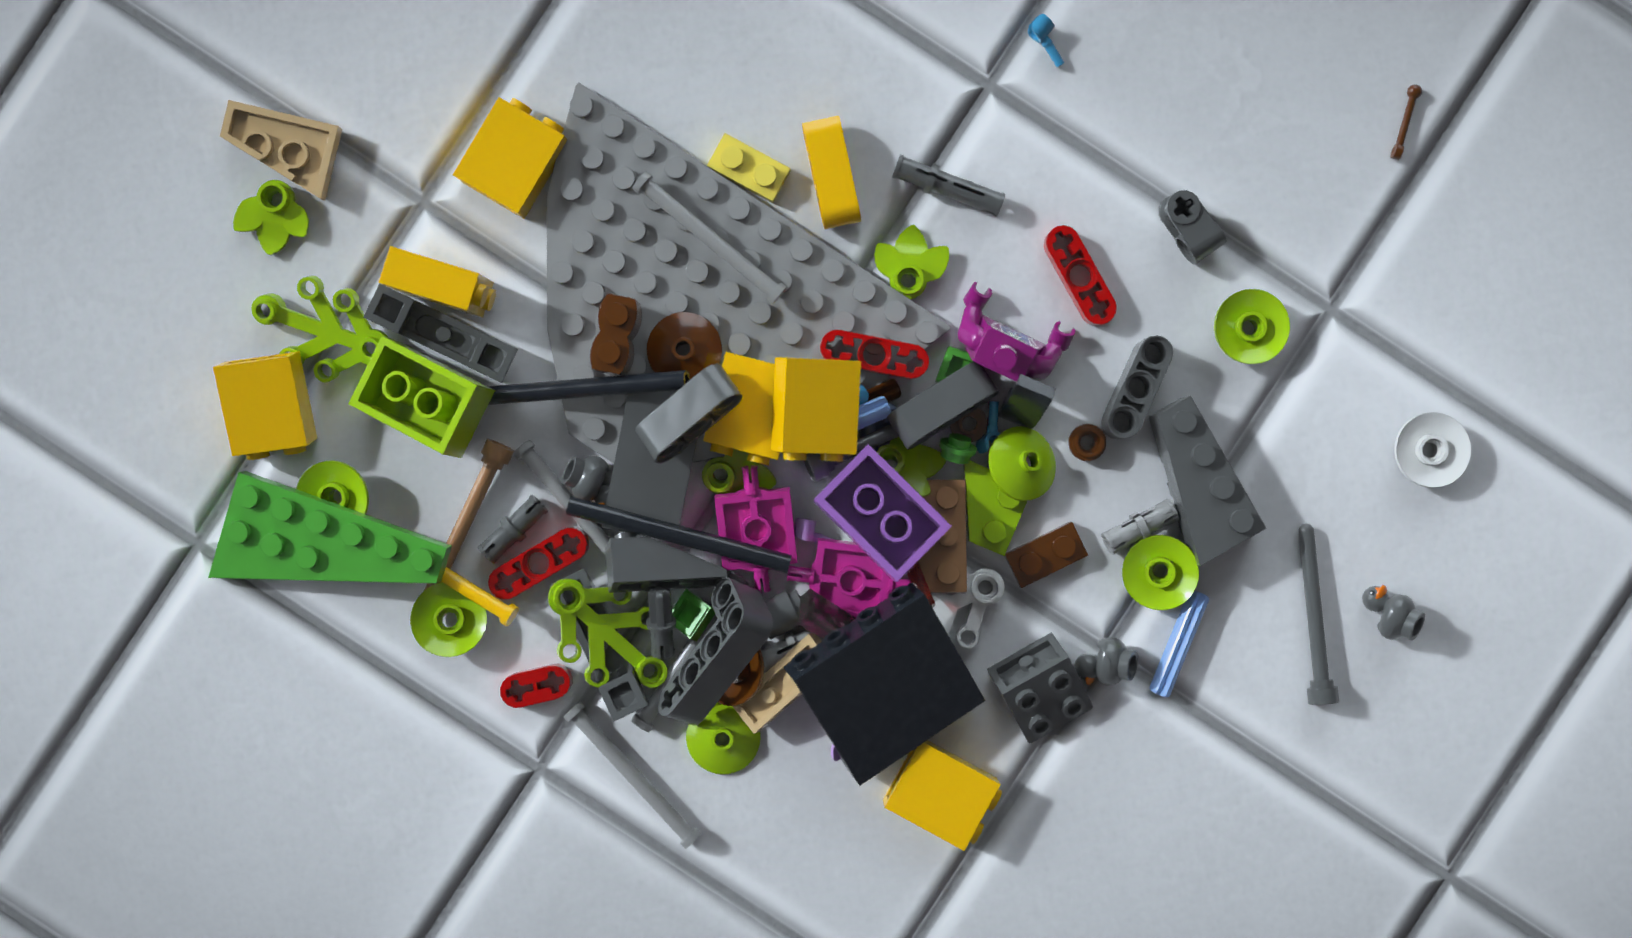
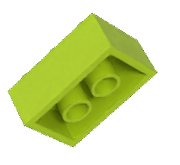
M381 336L348 404L443 455L462 458L495 390L402 342Z

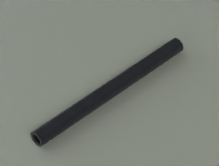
M687 370L487 386L495 390L488 405L679 390L690 381V374Z
M572 496L569 498L566 515L783 573L788 572L792 555Z

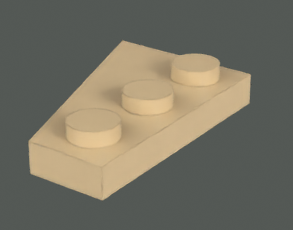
M228 100L220 137L323 201L326 200L342 128L337 125Z

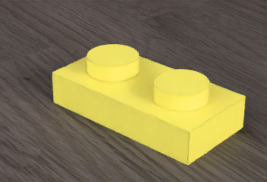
M724 133L707 164V167L771 203H774L791 171L789 167Z

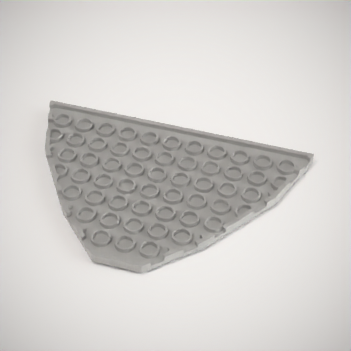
M578 82L575 86L563 131L567 142L555 161L546 195L547 331L558 381L616 376L592 369L590 362L591 346L595 337L600 332L598 325L599 308L608 293L634 298L640 303L642 309L641 326L636 337L632 340L634 360L627 375L654 373L647 358L649 335L659 321L679 312L698 314L715 327L722 342L721 365L723 364L725 352L775 364V357L824 359L820 352V343L824 335L832 330H844L915 344L925 350L950 329V325ZM645 171L653 176L652 181L764 274L777 284L783 283L787 288L781 297L773 305L767 301L768 296L717 253L643 192L638 194L632 188L637 179ZM835 337L834 342L827 343L826 348L832 350V357L839 358L841 352L852 353L849 361H858L857 351L862 341L853 340V348L842 345V338ZM681 342L677 345L676 351L678 355L685 356L690 352L691 348L689 343ZM870 344L863 351L864 360L869 365H879L885 359V351L878 344ZM891 347L892 357L887 369L895 370V362L906 365L916 357V353L910 352L908 357L896 356L899 348ZM861 370L860 384L865 389H870L883 383L891 376ZM628 394L562 399L569 435L614 463ZM703 433L697 438L692 463L715 457H723L724 454L710 451L712 443L703 441L705 435Z

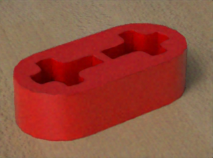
M550 664L516 672L502 682L500 696L503 702L513 708L555 700L564 696L571 689L573 676L570 670L561 664ZM551 671H555L557 677L563 676L564 683L559 685V691H555L551 685L546 687L540 686L541 681L551 677ZM514 680H518L520 686L533 684L534 688L522 695L523 700H519L517 694L511 695L509 689L515 685Z

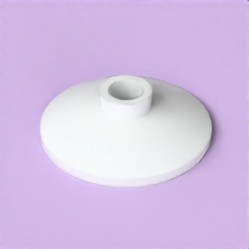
M1438 412L1423 413L1410 419L1399 431L1395 442V458L1401 472L1415 484L1424 487H1442L1456 481L1465 472L1471 458V442L1467 431L1455 418ZM1426 443H1429L1433 448V453L1429 457L1423 454V446Z

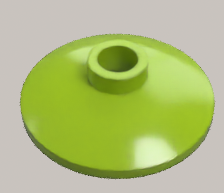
M1245 289L1232 294L1220 305L1214 319V334L1219 347L1228 357L1244 364H1259L1274 358L1284 348L1290 333V320L1284 305L1274 295L1260 289ZM1245 321L1251 322L1254 326V331L1251 335L1244 333L1242 329Z
M1012 427L1001 432L990 447L988 458L989 470L993 481L1004 494L1015 500L1029 501L1041 497L1049 490L1054 481L1056 462L1051 446L1040 433L1028 427ZM1027 456L1030 459L1031 467L1028 465L1026 461Z
M334 460L319 462L308 468L299 479L296 487L297 490L364 514L367 513L369 493L362 476L350 465ZM335 490L341 493V503L336 502L334 499Z
M1154 535L1138 541L1128 551L1123 562L1122 577L1126 590L1136 602L1153 610H1169L1186 602L1194 593L1199 580V567L1193 552L1185 543L1171 536ZM1158 564H1163L1167 567L1168 573L1164 577H1158L1154 574L1153 568Z
M441 582L424 590L416 599L410 616L411 630L416 641L426 651L441 657H455L467 653L480 642L487 626V611ZM449 613H454L457 616V623L453 627H446L443 622L445 615Z
M719 702L715 704L699 725L693 726L688 724L686 732L687 747L694 761L703 769L715 774H731L745 768L756 756L761 740V733L753 734L733 706H726ZM718 733H726L730 738V742L727 745H719L716 742V735Z

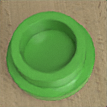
M951 433L949 437L940 439L939 447L942 449L940 456L947 461L957 464H968L970 458L976 455V446L971 444V438L965 435Z

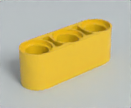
M839 115L802 123L824 230L861 222L859 204Z

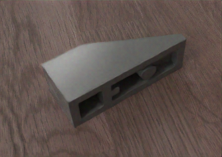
M633 532L616 534L614 538L609 539L605 548L609 593L650 591V589H654L656 586H663L667 589L715 587L721 578L727 577V570L651 537H637V534Z

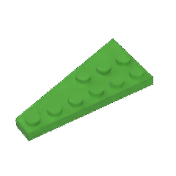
M248 471L238 472L208 578L438 583L442 581L452 545Z

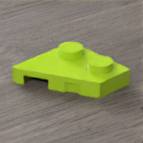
M970 461L968 464H963L968 515V541L1005 556L1027 501L1015 500L1004 494L993 481L989 468Z

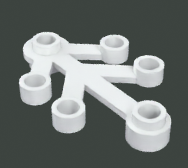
M987 568L979 569L973 574L967 573V593H955L952 595L928 593L926 586L916 583V587L926 595L928 601L932 604L931 606L948 636L958 609L972 603L966 624L960 627L956 633L957 642L967 649L973 648L978 644V631L986 608L997 603L1002 598L1005 589L1002 577L996 571ZM905 574L900 578L911 580V578ZM983 580H989L992 584V589L987 594L980 593L978 589L979 583ZM965 630L974 632V640L971 643L966 644L961 641V634Z

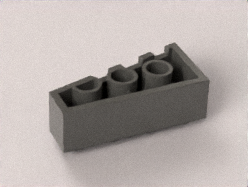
M1191 396L1180 398L1148 416L1161 463L1164 464L1170 495L1173 497L1178 512L1179 527L1184 535L1186 545L1195 556L1197 566H1202L1266 529Z

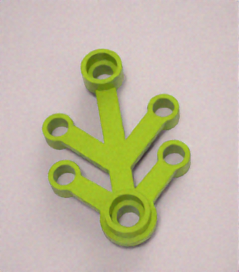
M311 275L300 279L297 284V291L302 298L310 300L320 320L286 308L284 300L274 293L261 295L253 301L251 307L252 314L259 323L271 325L279 322L317 336L299 346L284 348L279 354L300 351L303 364L305 359L336 344L352 348V350L334 360L326 358L315 364L313 369L314 375L319 381L324 383L336 379L340 372L360 362L368 365L373 354L368 352L367 343L372 342L377 346L381 336L388 337L383 331L372 329L368 320L363 318L364 313L359 305V296L356 291L350 288L337 291L332 300L334 307L338 311L347 313L356 333L343 329L323 292V282L317 276ZM307 281L314 284V294L306 290ZM342 294H347L350 297L351 304L349 307L343 305L341 301ZM262 304H266L270 308V315L268 317L262 312ZM323 364L331 368V376H326L323 373Z
M561 579L552 585L548 593V602L551 609L560 615L561 642L557 646L558 657L564 662L573 663L581 656V646L576 642L577 616L588 628L589 666L584 673L588 684L599 688L609 680V671L605 667L604 641L635 668L636 677L641 684L649 688H655L663 684L667 677L665 663L656 657H645L615 630L617 628L640 627L649 630L641 622L642 614L649 611V607H641L636 612L597 614L587 604L611 601L616 605H625L631 600L632 592H625V597L617 601L614 598V593H609L608 587L585 589L580 582L574 579ZM566 590H570L573 594V599L569 604H563L560 599L561 594ZM573 644L575 646V654L570 658H566L563 655V649L566 645ZM653 664L655 668L654 674L651 677H645L643 674L645 666ZM595 669H601L603 672V677L598 682L591 680V673Z

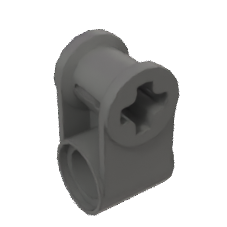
M1180 190L1166 197L1161 202L1159 217L1175 239L1181 253L1190 263L1196 265L1227 242L1221 227L1209 215L1193 192ZM1182 203L1186 209L1182 211L1181 215L1177 216L1173 210L1176 209L1178 204Z

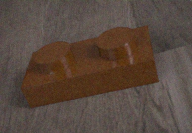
M1070 521L1006 552L1004 557L1019 587L1023 588L1089 555L1073 522Z

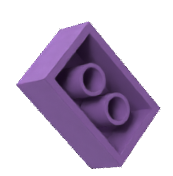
M869 444L814 498V503L894 582H897L952 527Z

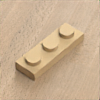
M815 632L804 637L763 675L761 686L751 700L742 705L733 706L753 734L760 732L801 695L796 684L785 671L784 666L789 664L792 658L799 652L810 650L822 642Z

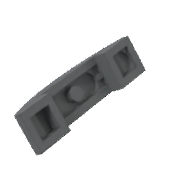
M380 283L363 317L500 383H503L518 351L513 346Z
M585 568L562 578L574 579L580 582L585 589L596 588ZM566 590L561 594V602L569 604L572 601L573 594L570 590ZM604 602L587 604L597 614H609ZM576 616V636L589 662L588 628ZM604 641L605 667L609 671V680L606 684L600 686L598 690L614 722L649 704L642 685L636 677L635 668ZM593 670L597 681H600L603 677L602 670Z

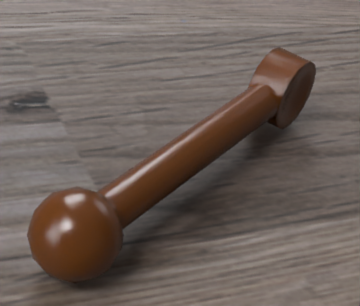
M1418 84L1411 85L1407 90L1408 103L1396 144L1390 155V158L1399 160L1403 154V144L1416 99L1422 94V88Z

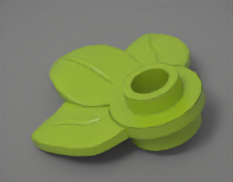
M280 180L265 182L259 188L256 196L244 199L238 206L233 220V229L235 231H256L260 245L268 255H274L282 250L289 241L290 234L297 237H306L309 228V218L306 210L295 202L293 189L287 183ZM280 193L282 195V202L274 206L272 204V197Z
M910 225L899 235L895 246L877 243L874 261L878 271L890 279V287L907 298L914 299L923 293L928 282L939 279L943 275L949 262V248L947 246H936L928 249L920 230L915 225ZM909 274L913 276L915 285L910 288L903 286L901 278L904 275Z
M899 437L891 440L890 444L879 447L877 451L885 461L891 459L897 463V466L893 469L922 497L929 496L931 493L927 478L937 474L947 461L940 456L941 453L936 449L921 444L907 450Z
M735 449L732 456L724 455V457L710 459L702 470V481L705 487L716 494L735 493L744 489L743 473L741 470L743 466H748L750 480H752L751 465L758 466L759 487L771 489L777 484V480L769 468L760 463L748 461L747 452ZM724 469L728 473V478L718 480L714 475V471Z

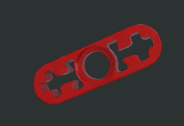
M1066 225L1053 228L1044 239V250L1081 317L1092 326H1101L1108 323L1116 314V301L1078 233L1072 227ZM1056 234H1059L1061 238L1068 236L1071 243L1068 244L1067 250L1071 257L1076 252L1081 257L1071 261L1065 268L1061 264V261L1067 259L1064 250H1055L1053 248V244L1057 241ZM1074 266H1084L1088 269L1090 280L1087 285L1080 287L1071 282L1070 271ZM1095 284L1099 291L1092 293L1096 302L1102 303L1104 301L1107 305V308L1103 311L1104 318H1101L1099 314L1093 316L1090 314L1089 309L1093 307V302L1089 295L1083 300L1079 296V294L1093 288Z
M844 330L829 331L824 335L820 343V352L824 359L849 361L852 353L841 352L839 358L832 357V350L826 348L827 343H833L835 337L842 338V345L854 348L853 340L862 341L857 351V360L861 361V370L912 380L921 377L929 366L927 352L921 346ZM870 344H878L885 351V359L879 365H869L864 360L863 351ZM891 347L899 348L896 354L899 357H908L910 352H915L916 359L922 361V366L915 367L913 372H907V366L904 363L895 362V370L887 369L892 357Z
M576 527L562 529L492 571L488 579L491 593L499 599H511L585 556L589 549L588 536L583 530ZM567 534L571 538L578 537L581 541L576 546L578 553L574 554L573 551L569 550L560 554L558 557L563 560V563L558 565L555 553L547 545L553 543V548L557 549L566 543L564 536ZM536 552L545 554L549 559V568L543 574L534 573L529 567V559ZM520 561L523 573L531 581L526 584L525 577H522L512 583V592L508 588L500 589L498 583L502 581L500 574L503 572L506 576H510L520 571L515 566Z

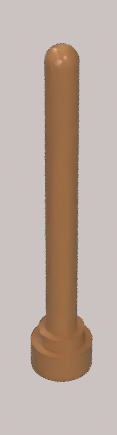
M487 438L481 450L483 454L481 461L484 464L446 544L452 545L446 565L449 569H451L497 470H502L504 464L508 465L514 453L513 449ZM427 583L424 590L437 583Z

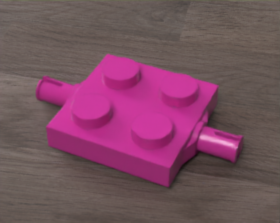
M751 465L752 480L749 477L748 466H743L741 470L743 473L744 489L735 493L716 494L714 497L719 536L792 555L790 564L798 563L790 487L775 489L759 487L758 466ZM721 556L722 568L726 570L743 569L754 573L755 588L759 589L762 593V578L764 593L771 591L768 573L770 569Z
M818 538L816 558L811 568L789 565L787 581L809 583L812 595L810 614L856 619L862 610L868 607H875L887 599L889 594L897 587L908 585L911 582L916 586V580L899 579L897 582H894L854 542Z

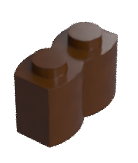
M610 293L603 299L598 313L600 332L595 337L590 351L592 369L616 376L627 375L634 360L632 340L636 337L642 322V309L636 299Z

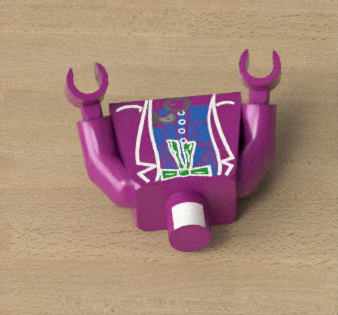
M974 282L963 298L966 307L958 330V339L965 345L970 358L974 362L1013 381H1017L1020 374L1038 380L1048 377L1061 357L1062 351H1066L1069 348L1076 332L1073 328L1069 334L1063 333L1059 330L1061 322L1058 321L1053 326L1048 338V344L1035 340L983 315L982 309L992 296V290L988 288L983 295L977 291V282Z

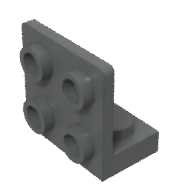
M1052 632L987 668L988 673L1005 699L1028 743L1035 742L1093 708L1069 656Z

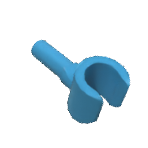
M1040 14L1029 25L1028 35L1034 41L1041 43L1057 68L1065 62L1052 43V40L1048 37V34L1055 28V25L1048 16Z
M989 401L987 432L976 441V448L980 454L986 453L989 449V440L993 443L1000 434L997 426L998 401Z

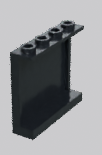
M912 582L908 585L897 587L889 594L887 599L875 607H868L862 610L854 621L843 628L832 630L825 636L824 641L810 650L799 652L792 658L789 664L784 666L785 671L796 684L839 753L843 764L859 786L986 701L926 595Z

